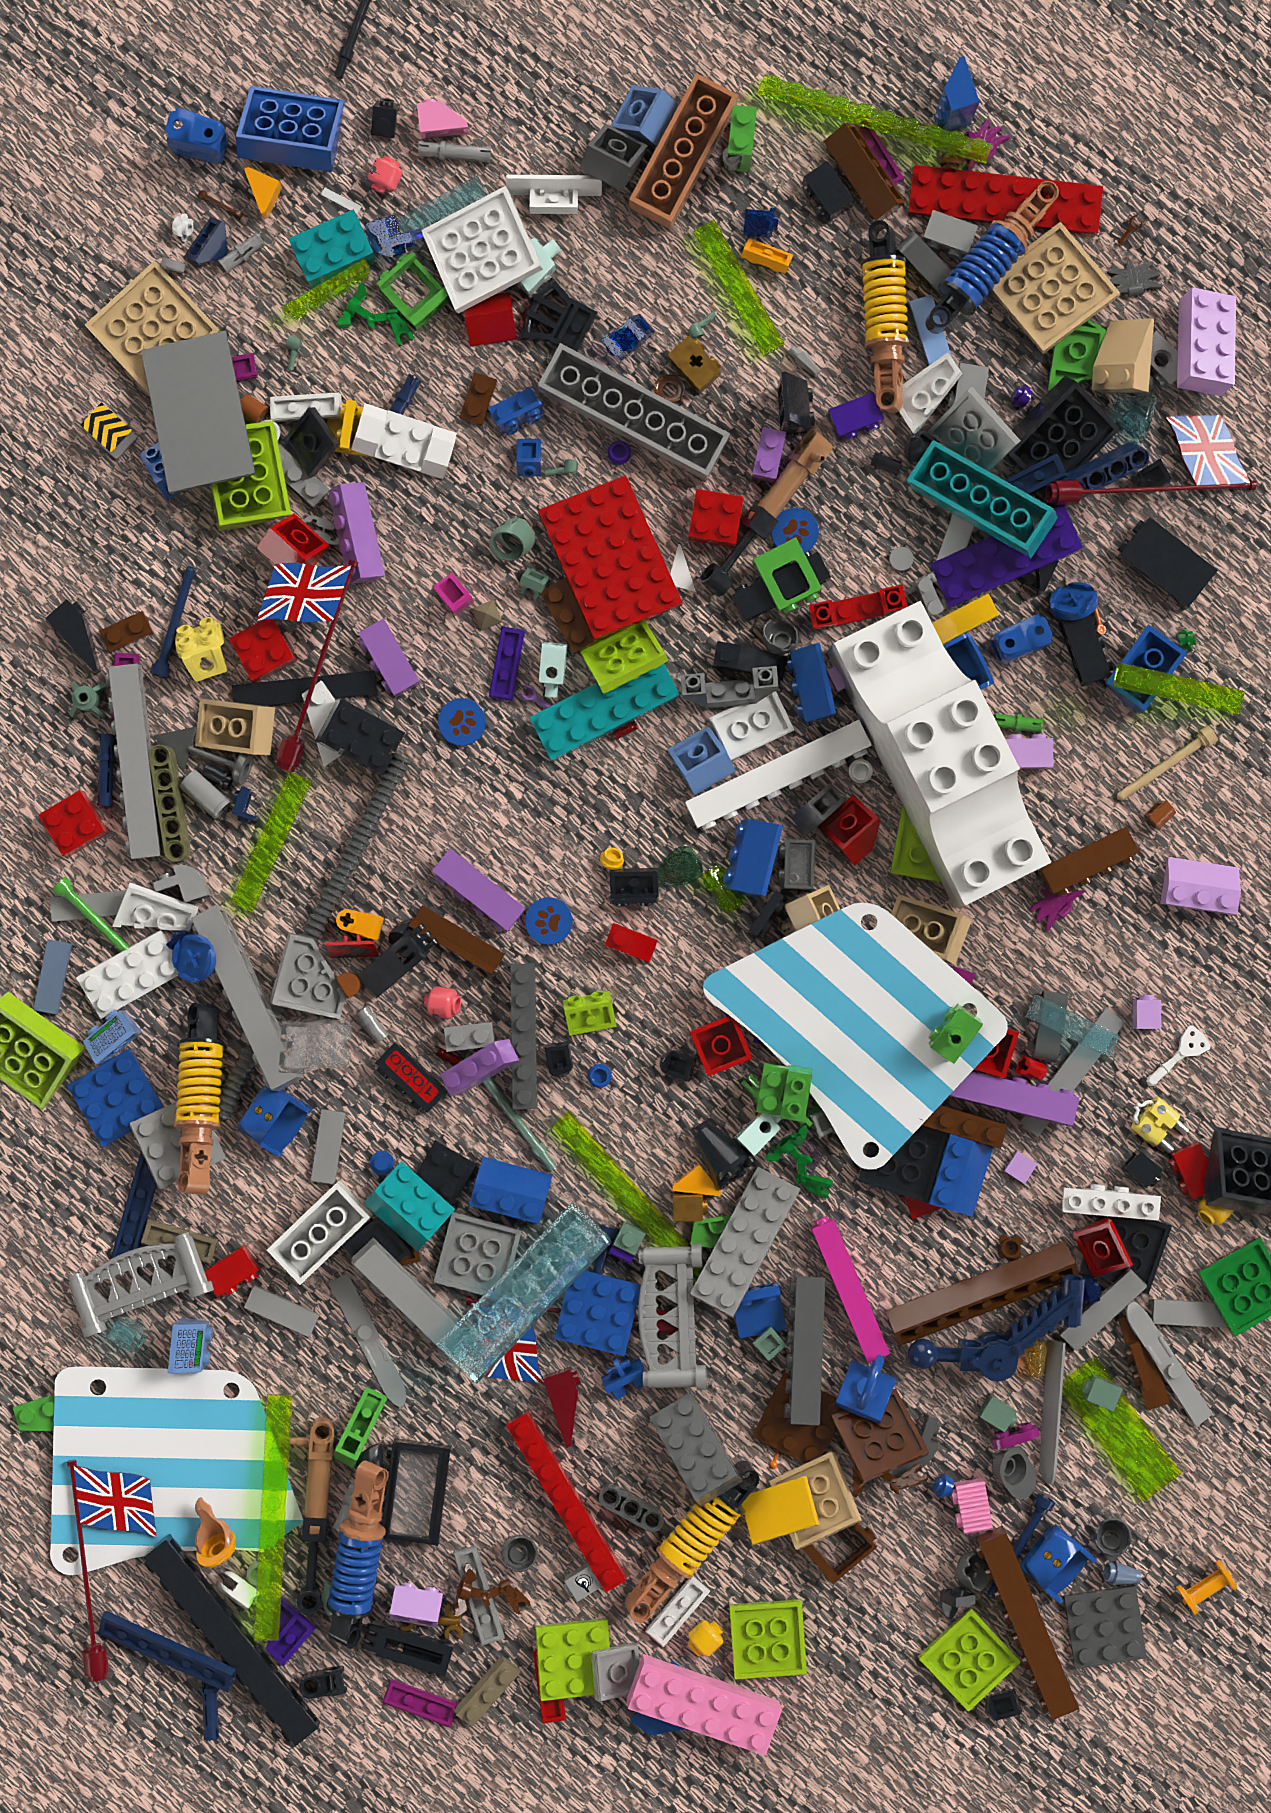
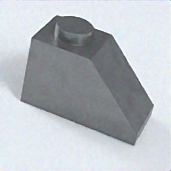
M829 783L796 812L791 819L807 836L846 800Z

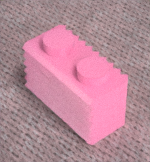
M983 1478L954 1482L955 1489L952 1491L951 1497L953 1505L957 1504L959 1513L955 1514L957 1528H962L964 1534L992 1530L991 1513Z

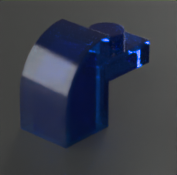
M396 215L364 223L372 247L378 253L387 257L406 253L405 248L415 246V240L424 238L421 228L401 233Z
M641 314L629 317L618 330L608 333L602 339V342L606 345V349L611 355L622 361L644 344L654 334L655 330Z

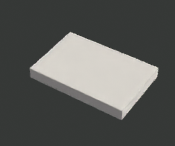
M776 691L756 704L733 706L709 718L731 761L794 731Z

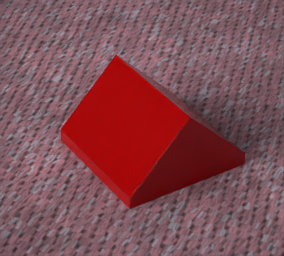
M510 292L495 294L464 310L470 347L517 340Z
M1104 1217L1072 1233L1093 1277L1133 1265L1112 1220Z

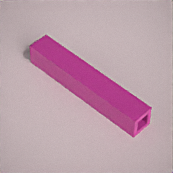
M827 1216L816 1219L814 1221L815 1225L811 1226V1230L867 1363L873 1362L878 1354L883 1355V1357L889 1355L890 1352L833 1218L828 1219Z

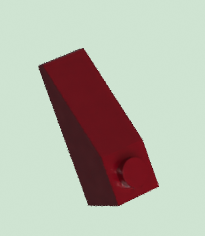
M571 1366L543 1375V1381L566 1448L571 1447L578 1385H581L578 1372H573Z

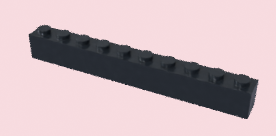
M168 1534L147 1551L143 1557L146 1568L151 1573H156L160 1578L159 1582L162 1588L167 1592L170 1591L175 1597L176 1605L190 1615L192 1625L196 1629L202 1630L206 1635L205 1640L209 1646L216 1648L221 1654L222 1662L236 1669L235 1676L242 1686L246 1685L249 1688L252 1699L258 1705L261 1704L265 1708L268 1719L274 1724L277 1723L282 1729L281 1734L287 1742H292L296 1747L317 1730L320 1724L318 1717L171 1534Z

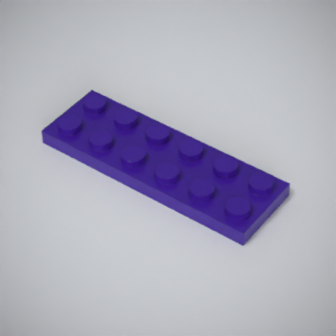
M1065 505L1054 508L1058 519L1032 558L991 536L931 563L930 565L949 609L1084 550Z

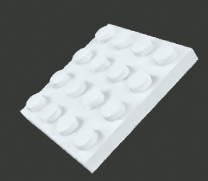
M506 186L421 230L457 313L543 270Z

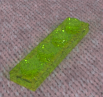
M363 259L285 304L282 308L289 320L292 318L295 320L301 319L307 314L306 310L311 307L319 308L328 302L327 298L330 296L344 294L348 290V286L354 282L360 284L369 278L368 274L372 273L367 261Z

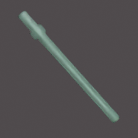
M470 1051L464 1056V1059L470 1057L473 1053ZM489 1078L482 1082L530 1145L533 1155L536 1158L539 1157L549 1172L554 1170L557 1165L546 1152L548 1150L543 1142L540 1143L494 1081Z

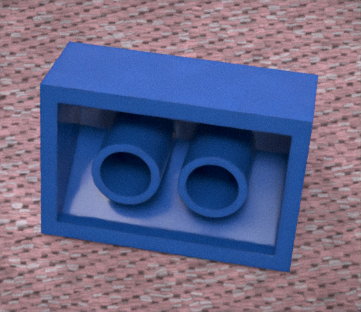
M965 56L959 58L944 87L936 113L934 114L935 124L937 128H942L943 134L971 125L980 102Z
M1148 624L1105 684L1122 702L1140 714L1146 711L1187 655V652Z
M820 642L790 651L789 658L786 659L788 672H793L795 679L794 682H791L793 695H798L800 705H796L799 719H804V723L807 724L833 718L836 710Z
M751 819L741 820L737 824L735 829V837H737L735 846L731 848L729 853V860H731L729 870L725 871L723 877L724 890L749 897L766 896L783 829L782 825Z
M948 1134L928 1203L973 1217L993 1148Z
M483 1157L469 1206L539 1224L552 1175Z

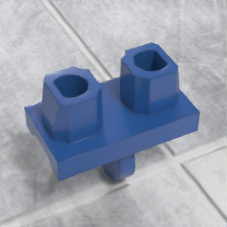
M618 1357L613 1358L614 1366L608 1368V1374L601 1377L607 1394L611 1393L617 1400L627 1394L624 1385L632 1382L635 1389L644 1387L643 1372H645L640 1358L631 1363L629 1359L620 1363Z

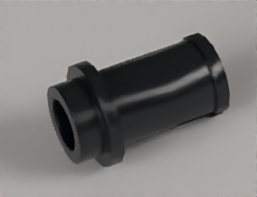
M880 451V453H874L870 465L874 466L875 470L879 468L897 476L902 461L885 456Z
M210 762L206 764L202 771L203 777L220 784L219 786L222 789L224 787L228 789L233 783L230 771L225 772Z

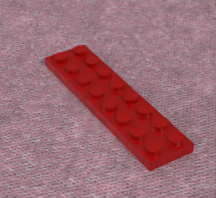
M914 165L908 214L931 216L932 211L935 210L960 220L992 223L994 220L1004 221L1008 212H1015L1042 182L1051 181L1058 187V197L1034 228L1050 230L1061 222L1069 232L1097 235L1103 186ZM1040 192L1044 199H1050L1048 193Z

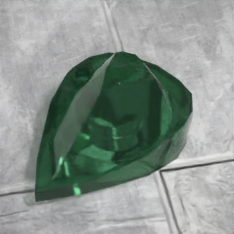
M689 846L675 848L665 858L658 870L659 885L677 886L697 881L703 873V865L697 853Z

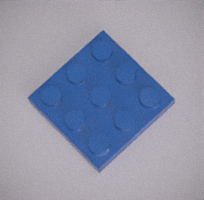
M127 1049L67 1085L102 1147L131 1132L129 1123L164 1108L131 1049Z
M572 1267L554 1339L625 1356L637 1309L641 1284Z

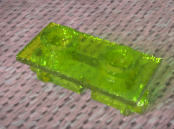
M716 864L701 876L705 887L717 897V903L720 908L730 914L745 903L743 900L744 896L727 891L724 888L723 877L725 870L722 866L719 867Z

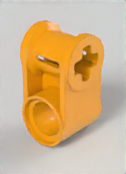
M350 909L341 910L337 914L336 923L340 929L378 941L384 917ZM351 914L350 918L354 920L353 924L350 923L347 927H344V922L341 921V918Z

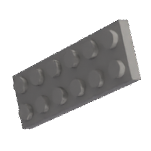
M757 1167L690 1295L733 1318L795 1202L800 1188Z

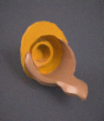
M200 1497L195 1504V1511L201 1519V1524L195 1537L196 1557L200 1566L212 1568L230 1560L236 1549L235 1534L230 1530L229 1525L225 1521L215 1517L211 1505Z

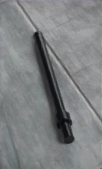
M371 0L360 1L345 45L339 51V61L334 72V76L339 79H343L348 62L352 61L354 55L353 48Z

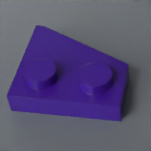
M282 1596L277 1602L278 1608L272 1622V1632L268 1638L266 1650L284 1666L317 1627Z

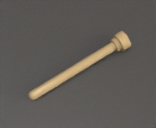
M1208 725L1199 730L1195 740L1118 792L1117 799L1119 801L1125 800L1201 746L1206 747L1216 743L1218 738L1214 731Z

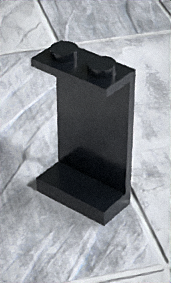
M1151 517L1145 522L1140 520L1132 530L1135 535L1129 541L1126 538L1117 550L1120 554L1116 558L1118 560L1124 558L1178 601L1177 606L1183 611L1188 609L1218 570Z

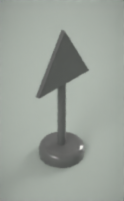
M197 726L154 735V738L160 745L169 746L175 751L177 765L183 772L191 752L232 767V779L239 785H243L249 777L254 762L253 754L241 753L236 761L233 762L194 748L192 743Z

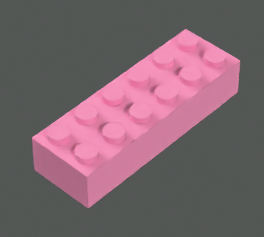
M645 1654L641 1657L626 1699L628 1709L765 1756L782 1711L779 1700Z

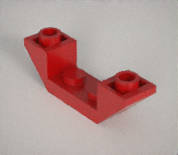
M903 584L879 589L878 592L835 602L828 600L808 605L813 629L836 627L877 618L908 607Z

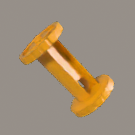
M1220 1560L1215 1562L1217 1571L1189 1589L1185 1590L1181 1585L1176 1587L1183 1598L1182 1602L1188 1606L1194 1616L1198 1614L1196 1605L1227 1585L1233 1590L1238 1588L1231 1576V1572L1226 1569Z

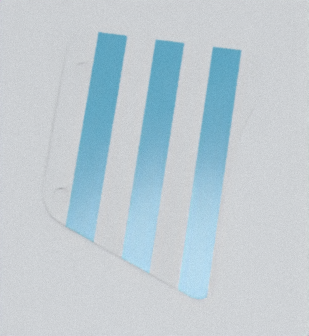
M855 903L840 909L712 973L703 984L705 996L712 1004L726 1012L758 1037L787 1067L792 1065L812 1069L810 1094L826 1114L851 1159L864 1169H877L884 1166L1005 1037L1008 1029L1005 1016L893 915L880 906L870 903ZM867 914L874 915L877 918V926L873 930L864 929L861 926L863 916ZM972 1003L977 1008L976 1017L982 1020L983 1026L955 1064H953L930 1048V1039L928 1037L936 1026L940 1028L944 1023L943 1017L950 1007L955 1008L957 1004L963 1006L964 1004ZM868 1142L876 1143L879 1147L877 1156L872 1158L865 1156L863 1153L864 1145Z
M81 1366L68 1367L57 1375L54 1397L50 1559L53 1566L59 1572L66 1575L82 1574L70 1467H67L68 1460L76 1459L77 1466L97 1471L141 1475L149 1478L151 1484L157 1537L138 1531L107 1530L82 1524L87 1572L132 1558L143 1557L147 1551L168 1534H171L183 1551H197L195 1537L201 1524V1519L195 1511V1504L200 1497L211 1505L215 1517L225 1521L229 1525L230 1530L234 1532L235 1550L262 1552L303 1523L300 1509L261 1400L254 1385L244 1376L227 1370H203L198 1373L170 1374L168 1369ZM97 1379L104 1381L106 1391L102 1395H94L90 1390L92 1381ZM231 1382L237 1384L240 1390L238 1396L232 1399L227 1398L223 1392L224 1386ZM67 1547H74L79 1553L78 1559L73 1563L66 1562L63 1559L62 1554Z

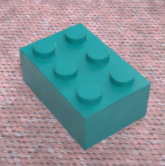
M354 209L288 238L311 289L376 260Z
M402 1161L364 1202L372 1212L417 1252L455 1210Z

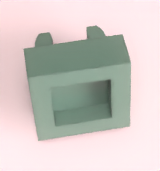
M527 568L519 583L523 585L521 594H524L527 588L534 590L533 599H536L546 587L549 576Z
M771 1326L752 1341L768 1361L787 1346Z

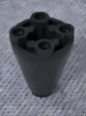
M707 1120L699 1124L692 1131L709 1174L719 1190L725 1188L732 1178L737 1181L746 1174L744 1168L751 1167L757 1161L745 1147L714 1124H710Z

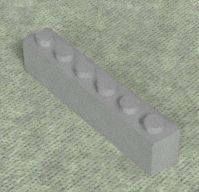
M374 1238L352 1257L354 1271L361 1278L366 1276L371 1281L370 1286L378 1294L383 1293L388 1298L386 1300L387 1303L395 1311L400 1309L405 1314L403 1316L405 1321L411 1327L416 1325L421 1330L420 1335L429 1344L433 1342L438 1347V1353L445 1360L450 1358L455 1363L475 1344L473 1335Z

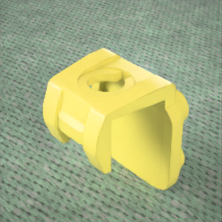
M212 617L203 618L199 622L200 626L192 628L190 625H182L176 630V652L178 657L183 660L195 682L228 672L226 659L223 657L221 645L224 643L223 630L220 623L213 620ZM203 657H206L207 660L212 661L214 664L203 669L202 666H199Z

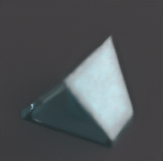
M1116 395L1110 419L1115 420L1130 439L1141 446L1152 422L1158 398Z

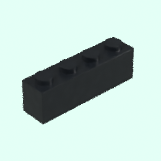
M811 551L804 553L820 585L829 581L831 576L819 552L817 551L812 554ZM797 562L792 565L788 563L778 568V572L772 574L785 600H790L808 591L810 588ZM761 576L755 579L756 583L750 586L745 583L734 589L735 594L732 595V600L744 623L776 607Z

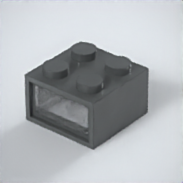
M786 839L783 845L778 847V861H782V869L778 870L777 885H782V890L811 891L814 889L815 840Z

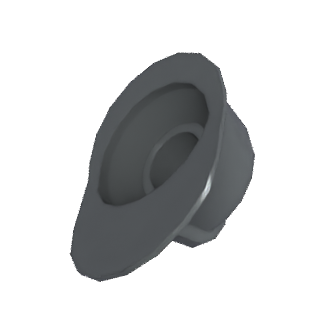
M1013 1447L1009 1450L993 1453L992 1472L995 1478L1004 1484L1014 1498L1022 1500L1029 1497L1036 1485V1472L1023 1450Z

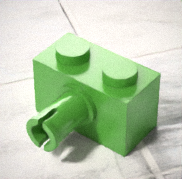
M959 1004L955 1008L950 1007L943 1017L944 1023L940 1028L936 1026L928 1037L930 1039V1048L953 1064H955L983 1026L982 1020Z

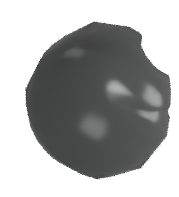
M781 618L775 622L769 620L763 627V644L773 654H787L797 647L799 634L792 623Z
M1117 1518L1105 1519L1096 1528L1094 1541L1096 1547L1103 1554L1111 1557L1122 1555L1127 1551L1132 1542L1130 1527L1123 1520ZM1108 1533H1113V1534H1115V1535L1105 1536V1535L1108 1534Z
M521 1534L507 1539L501 1550V1557L505 1566L511 1571L519 1573L529 1570L535 1564L538 1555L535 1542L530 1537ZM515 1547H523L526 1551V1555L517 1550Z
M975 1551L963 1554L956 1568L959 1583L970 1590L978 1592L985 1590L990 1583L984 1571V1568L988 1567L984 1559L980 1560ZM975 1563H978L979 1569L973 1572Z

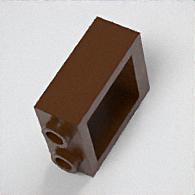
M859 1522L852 1525L866 1542L836 1568L830 1564L814 1543L804 1547L803 1550L828 1580L834 1584L877 1548L874 1541L877 1537L868 1526L864 1529Z

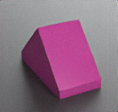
M452 572L433 586L455 616L474 602L470 593Z

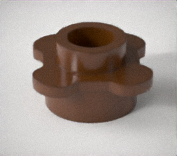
M1001 1235L999 1237L1000 1249L997 1252L998 1256L1002 1259L1009 1257L1018 1260L1022 1255L1020 1252L1021 1244L1023 1243L1022 1238L1019 1236L1012 1238L1007 1237V1235Z

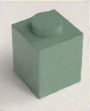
M623 1221L613 1245L635 1255L646 1232Z
M1091 1374L1090 1379L1087 1378L1082 1387L1083 1397L1087 1401L1111 1411L1115 1410L1123 1390L1119 1385Z
M989 1393L977 1413L980 1418L1003 1432H1006L1007 1428L1011 1429L1017 1420L1016 1409Z

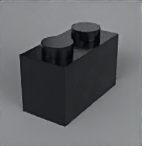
M828 161L803 177V186L801 188L808 199L813 198L817 204L815 209L822 219L826 217L828 222H830L853 206V197Z

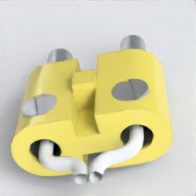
M1158 1096L1152 1100L1145 1101L1143 1104L1137 1103L1134 1106L1136 1112L1131 1128L1153 1147L1159 1145L1167 1153H1171L1174 1147L1164 1139L1167 1135V1130L1172 1129L1174 1126L1183 1135L1189 1130L1187 1126L1179 1121L1180 1114ZM1138 1107H1145V1112L1143 1114H1139Z

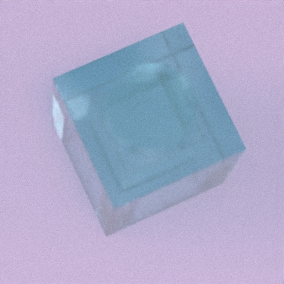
M123 1314L117 1319L107 1339L132 1353L136 1348L141 1349L148 1338L145 1333L148 1328Z

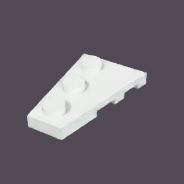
M948 352L902 385L903 406L899 412L913 434H916L963 374ZM894 395L889 396L894 401Z
M322 680L315 685L307 709L315 739L336 701ZM309 689L302 694L304 703ZM317 743L324 767L341 756L338 754L339 752L332 751Z
M129 883L112 927L127 925L142 929L144 927H159L160 930L190 931L193 924L191 918L196 916L198 907Z

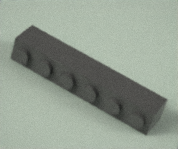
M536 963L510 964L512 1047L519 1061L512 1064L513 1109H537Z
M794 1276V1281L789 1283V1295H793V1305L788 1307V1320H792V1330L787 1332V1344H791V1354L786 1356V1369H790V1378L785 1380V1393H789V1402L784 1404V1418H788V1423L820 1425L826 1280L823 1277Z

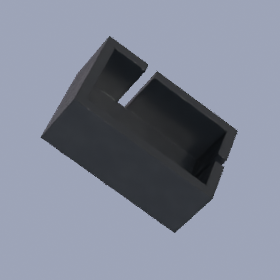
M339 698L336 699L315 742L332 751L339 752L338 754L378 775H384L393 757L389 753L396 752L405 732Z

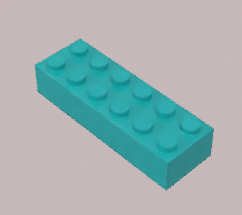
M934 440L907 479L912 490L1029 558H1032L1058 519L1055 510Z
M662 664L660 667L652 669L603 694L598 683L529 718L551 762L679 698L680 694L665 664Z

